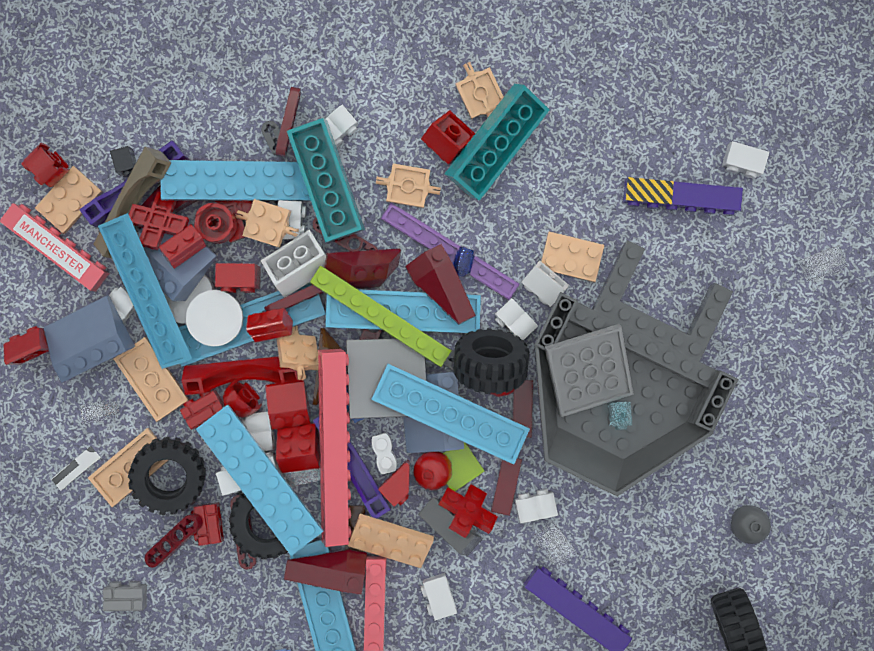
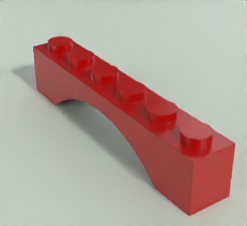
M279 356L184 366L181 379L185 395L203 394L223 384L231 383L235 379H240V381L266 380L274 383L299 380L296 370L280 367Z

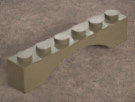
M144 147L105 223L124 214H129L132 204L138 205L148 189L164 178L171 162L161 151ZM99 232L93 245L103 257L112 258L103 236Z

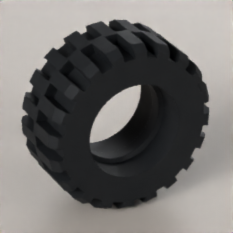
M487 328V330L477 329L475 332L470 331L466 335L464 334L455 344L454 375L461 384H464L468 389H474L475 392H485V394L511 392L513 389H518L526 381L530 355L529 348L524 340L517 335L514 336L511 332H504L500 329L492 330V328Z
M164 437L163 440L157 438L152 440L150 444H145L135 455L128 473V478L130 479L128 485L129 489L133 490V498L135 500L139 499V505L142 508L145 505L149 507V512L154 513V510L160 511L159 515H165L166 512H170L171 515L177 514L180 509L183 512L188 509V505H193L196 502L197 497L202 492L206 475L203 457L199 456V451L196 448L193 449L191 447V443L187 441L183 443L181 438L175 437V440L170 439V437ZM160 460L175 461L184 468L186 481L177 490H161L150 481L149 470L151 466Z
M242 493L232 506L229 516L230 534H232L235 544L244 553L246 552L254 558L274 559L288 553L277 537L262 539L253 534L249 527L248 519L254 506L246 495Z
M735 588L713 595L711 604L727 651H768L755 611L745 590Z

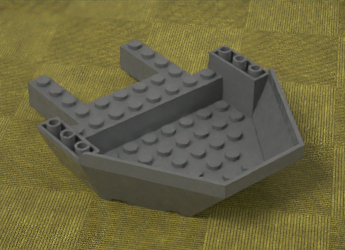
M629 240L624 242L593 308L591 309L578 303V300L560 292L534 344L544 461L617 497L713 435L714 429L739 380L721 370H715L700 362L733 291L717 283L711 284L687 334L620 301L645 251V248ZM620 324L634 395L560 417L545 346Z

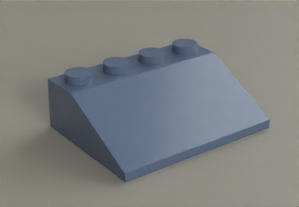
M143 228L139 229L136 232L139 238ZM165 233L161 241V244L169 240L174 235ZM206 246L174 269L163 256L160 249L154 250L143 247L162 291L172 301H186L218 257Z
M109 295L43 327L52 366L61 383L136 347Z
M454 372L426 374L427 382L459 396L458 382ZM403 417L407 453L464 449L463 441L413 418Z

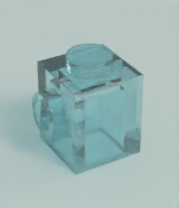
M631 402L608 403L610 426H615V430L627 429L628 425H632Z

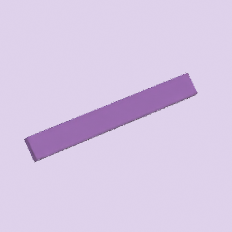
M390 203L381 217L383 221L427 249L442 244L454 266L506 299L510 300L518 288L519 283L393 203Z

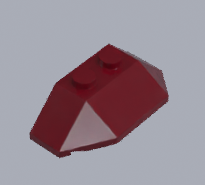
M401 249L327 253L325 269L356 289L381 287L399 266Z

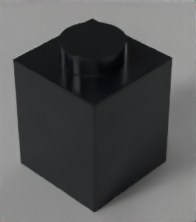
M125 146L111 150L110 154L115 172L120 176L129 177L136 164L133 149Z

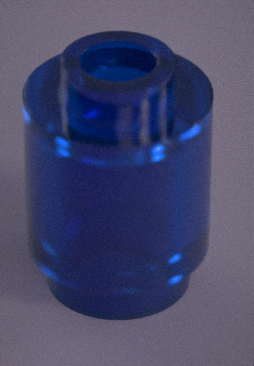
M459 247V250L456 251L453 266L457 275L466 277V274L471 273L475 258L473 255L474 250Z

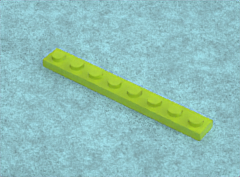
M320 266L309 282L437 366L442 367L449 356L450 349L324 267Z

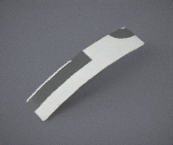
M90 446L51 480L61 491L101 457Z

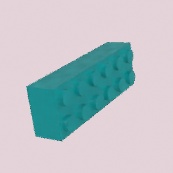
M514 83L444 175L468 196L480 201L550 109L525 85Z
M321 118L288 130L287 134L325 242L330 243L364 231L365 228L328 121Z

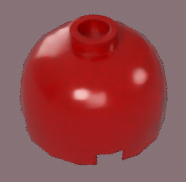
M235 379L223 393L224 406L229 405L240 418L249 417L261 408L262 404L258 403L260 397L247 382L242 384L239 382L240 379Z
M439 451L425 452L414 464V478L424 489H441L452 477V464L449 458Z

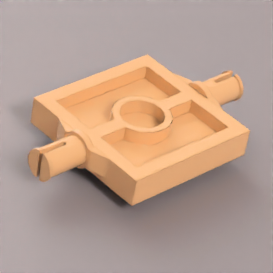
M471 62L463 65L468 76L456 83L455 86L471 119L480 115H487L489 117L504 96L490 67L483 71L475 72Z
M393 163L392 171L388 178L378 176L376 178V184L387 186L386 202L424 208L428 193L440 195L441 187L430 186V170Z
M254 199L249 213L238 210L237 213L241 215L236 214V218L246 220L242 236L279 248L286 234L297 237L298 234L291 231L299 233V229L289 226L291 210Z
M296 325L292 327V335L276 338L280 367L296 370L299 380L306 379L305 370H318V349L315 336L300 335Z

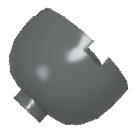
M744 505L738 508L732 515L731 530L734 536L741 542L757 544L764 541L769 535L771 522L767 513L761 508L753 505Z

